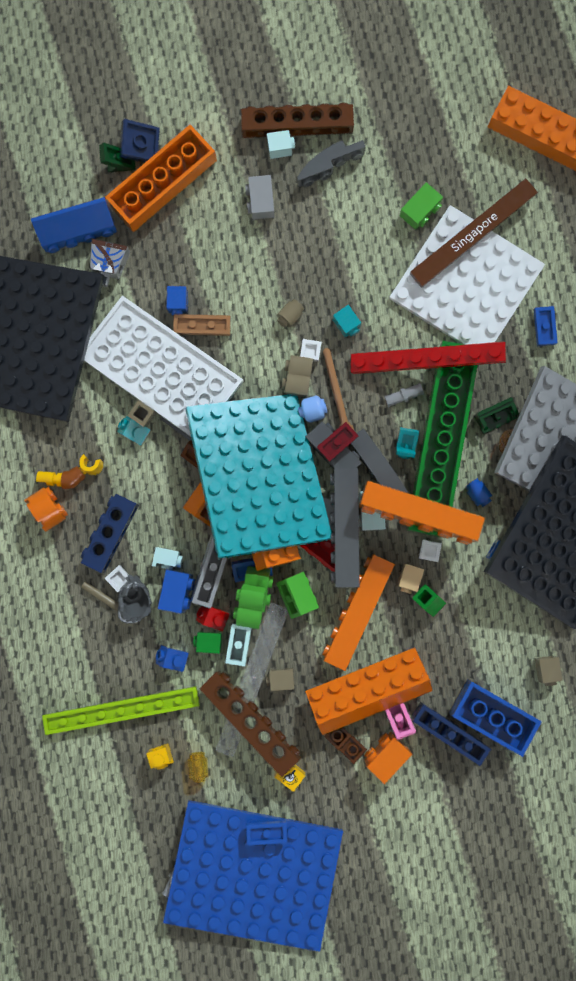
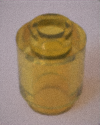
M205 752L189 754V779L193 780L194 783L204 782L205 778L209 777Z

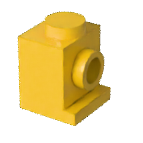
M169 744L149 749L146 753L151 769L157 768V770L168 767V764L174 763Z

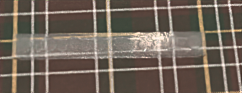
M271 603L239 686L245 693L244 697L248 701L255 702L288 614L287 608ZM235 702L233 706L234 710L236 712H241V703ZM228 719L215 751L234 758L242 734Z

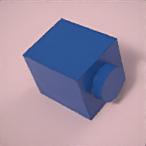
M167 286V310L173 316L174 314H188V290L186 286Z

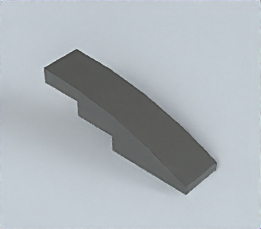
M364 428L357 432L359 437L351 445L361 457L362 462L370 471L377 484L408 493L393 468Z

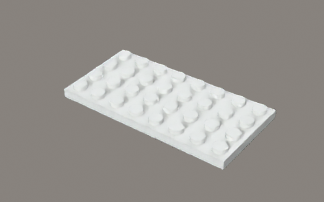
M124 296L118 300L91 335L84 359L87 364L132 396L141 400L190 437L191 434L185 411L186 406L228 402L244 382L242 378Z

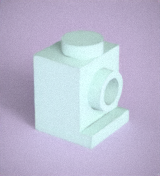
M156 547L152 566L158 567L161 564V568L172 570L173 566L181 568L183 556H180L181 552Z

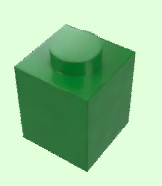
M426 584L412 598L432 617L446 604Z
M199 631L197 636H194L193 647H196V652L221 653L222 633Z

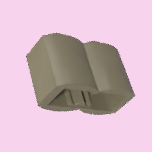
M291 355L290 360H286L285 371H288L287 379L283 378L282 389L285 390V395L291 394L302 398L308 397L313 358Z

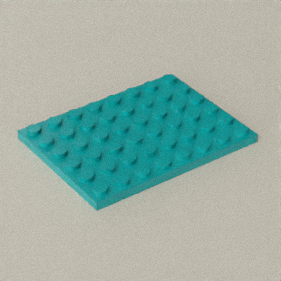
M288 394L186 406L185 411L218 559L331 540L332 532L309 440L305 437L307 432L303 417H300L298 408L300 404L296 395Z

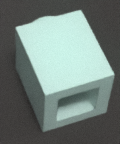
M289 130L267 133L270 159L292 156L295 142L294 137H290Z

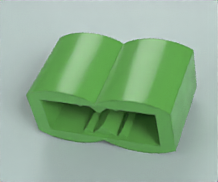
M243 584L242 588L237 590L236 601H239V606L235 607L233 619H236L237 626L254 629L260 628L266 588Z

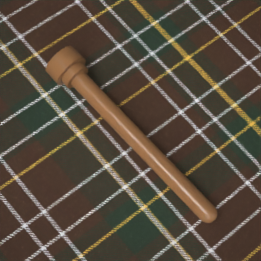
M325 348L323 355L341 423L339 427L347 422L354 430L353 425L348 422L330 349Z

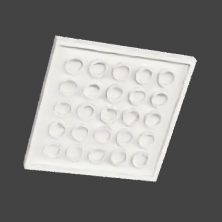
M450 205L389 299L460 344L493 343L503 331L545 264L491 231L421 288L410 275V271L474 221Z

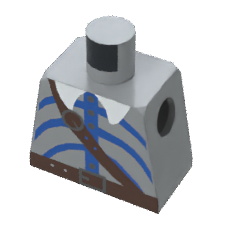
M92 239L90 269L94 273L105 276L103 287H108L110 278L120 279L130 255L128 246Z

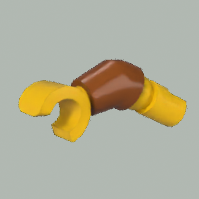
M83 454L79 461L80 467L75 466L69 471H63V473H57V475L55 472L38 471L36 482H46L47 486H55L56 484L62 487V489H72L77 487L86 478V473L89 475L99 474L103 469V461L98 459L92 467H87L89 459Z

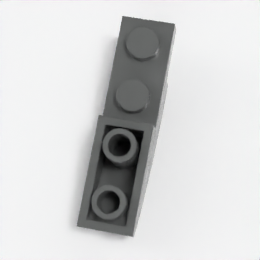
M343 140L321 151L308 162L298 175V187L311 186L314 181L319 179L326 180L333 174L334 166L340 167L346 161L360 159L365 154L366 146L364 141L361 140L345 147Z

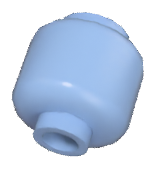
M319 396L303 399L301 407L298 408L300 417L305 418L308 423L322 420L325 418V414L328 413L324 399H321Z

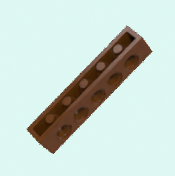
M323 103L315 106L304 104L302 106L284 105L283 107L265 106L264 108L249 106L241 109L243 138L267 137V133L289 130L290 136L353 134V104L339 103L338 105H329ZM336 116L338 119L332 120L331 117ZM318 117L320 120L314 121L312 118ZM300 118L301 121H294L293 119ZM259 119L264 120V122L258 123L256 121ZM276 119H282L283 121H282V122H276L275 120H276Z
M220 671L215 672L199 689L269 765L283 777L301 759L299 756L300 751L293 744L290 746L285 741L286 736L280 730L276 731L271 726V720L266 715L262 716L257 711L259 709L257 705L244 697L245 693L240 687H234L230 682L231 678L224 671L222 673ZM222 687L226 688L229 692L227 698H223L220 694ZM235 702L241 703V712H236L234 710L233 706ZM248 717L255 718V727H251L248 725ZM263 731L268 732L270 735V740L267 742L261 739V732ZM276 746L283 748V756L275 754L274 749Z

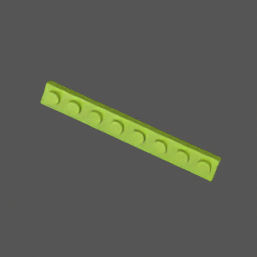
M197 686L44 714L42 719L45 735L198 707L200 702Z

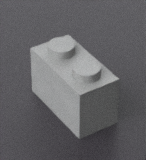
M271 175L248 177L249 184H245L246 196H250L251 202H247L248 214H252L253 220L275 218Z

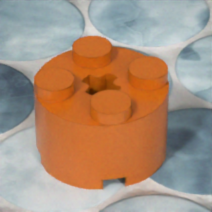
M43 487L24 499L36 521L42 523V529L45 532L66 519L65 516L68 515L60 503L56 504L57 497L49 487Z

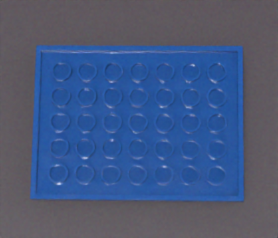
M188 800L163 923L320 952L343 830ZM286 820L287 843L247 846L246 823Z

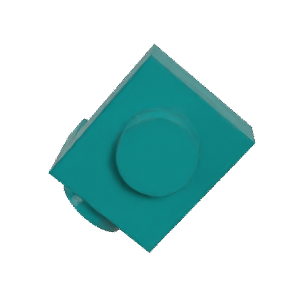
M126 416L119 422V429L117 431L141 446L150 429L141 426Z
M400 427L396 455L404 459L415 458L419 430Z

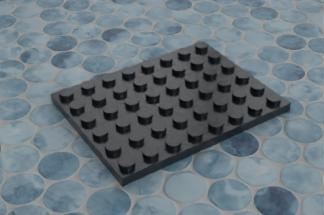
M0 256V408L69 422L105 278L103 274Z
M562 435L483 572L565 625L576 629V442L568 436Z

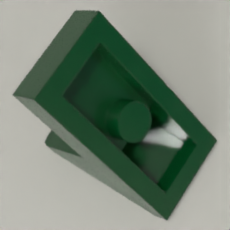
M104 142L99 145L100 163L108 165L109 173L136 170L134 160L120 157V147Z

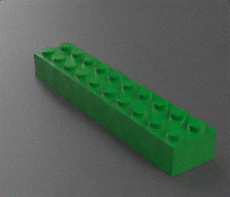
M442 341L439 347L464 344ZM478 365L435 368L413 495L453 507ZM417 525L407 526L406 531L440 537L437 536L438 532L436 531L427 533L418 530L419 526Z

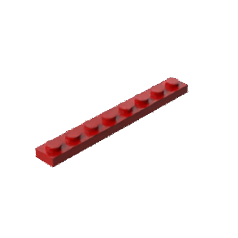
M493 342L351 354V373L361 374L506 363V343Z

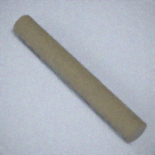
M86 581L83 583L82 589L118 612V602Z

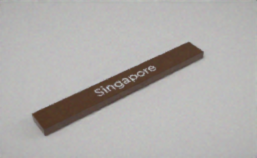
M525 178L410 271V275L422 288L536 196L538 191Z

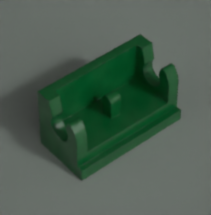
M510 397L476 413L474 417L482 434H485L517 419L519 412L513 398Z

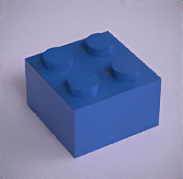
M166 570L158 609L180 614L190 609L191 598H189V593L194 589L196 579H193V574Z

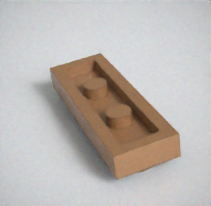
M174 314L173 331L178 335L230 336L231 316Z

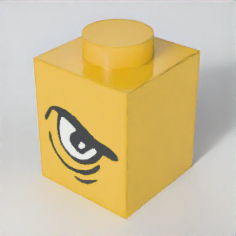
M296 764L283 777L277 772L275 773V778L293 792L305 777V771Z

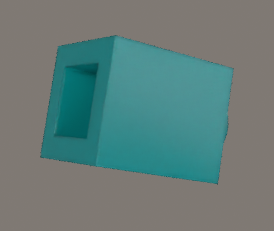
M349 304L333 315V322L345 338L349 335L353 337L360 331L361 321Z

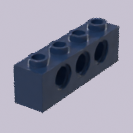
M118 494L111 496L107 503L109 508L106 514L103 513L101 515L97 531L94 530L89 540L91 543L89 547L85 548L81 554V563L100 573L106 572L139 507V504ZM120 510L122 517L120 520L115 521L113 514L115 511ZM110 527L113 530V534L110 538H107L104 532ZM98 545H102L104 547V552L102 555H98L96 553V547Z
M422 702L419 703L410 717L414 723L479 766L482 765L491 750L486 744Z

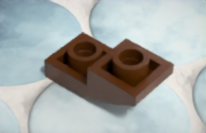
M344 727L329 732L324 736L353 764L368 750Z

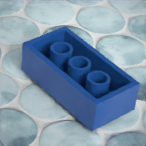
M468 679L449 712L452 717L522 757L542 722Z

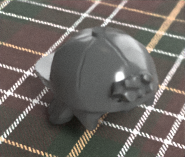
M129 574L126 577L127 583L120 588L118 593V618L125 623H136L152 612L150 607L152 602L146 585L141 582L137 575L132 576Z

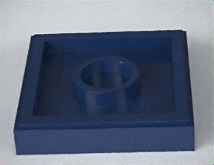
M123 119L120 157L143 163L148 161L158 152L160 127Z

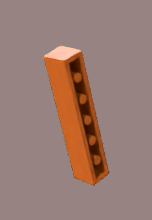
M374 554L371 558L367 557L363 565L366 568L364 574H359L360 587H357L355 593L351 591L347 602L350 604L347 610H342L338 619L341 623L338 628L334 627L330 637L333 640L330 646L326 644L322 655L325 656L323 659L325 662L346 671L395 564Z

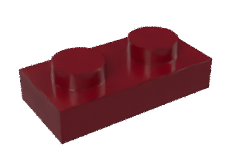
M345 422L319 444L317 449L330 462L359 436Z

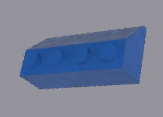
M105 197L31 218L37 237L46 253H56L64 247L73 248L78 243L84 241L90 243L92 239L102 236L110 237L113 233L117 232L112 211Z

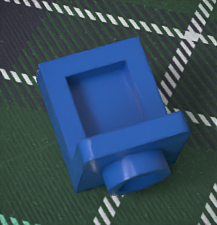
M161 645L156 653V664L162 668L184 672L189 653Z

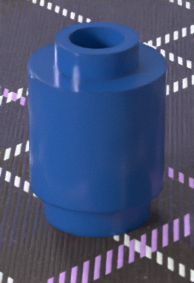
M478 478L465 486L467 489L466 493L476 506L481 505L483 508L492 501L490 497L493 495Z

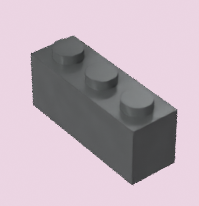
M322 421L305 436L309 440V444L333 469L358 468L361 465L359 461L361 457L354 450L351 452L348 448H345L332 461L328 462L317 449V446L335 431L329 423L325 424Z

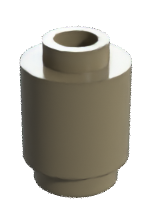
M295 299L288 301L277 314L278 323L283 327H291L303 314L304 307Z

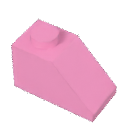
M404 703L385 710L397 740L416 733Z

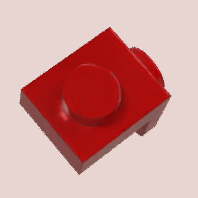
M201 606L197 611L196 621L223 632L230 613L214 607Z

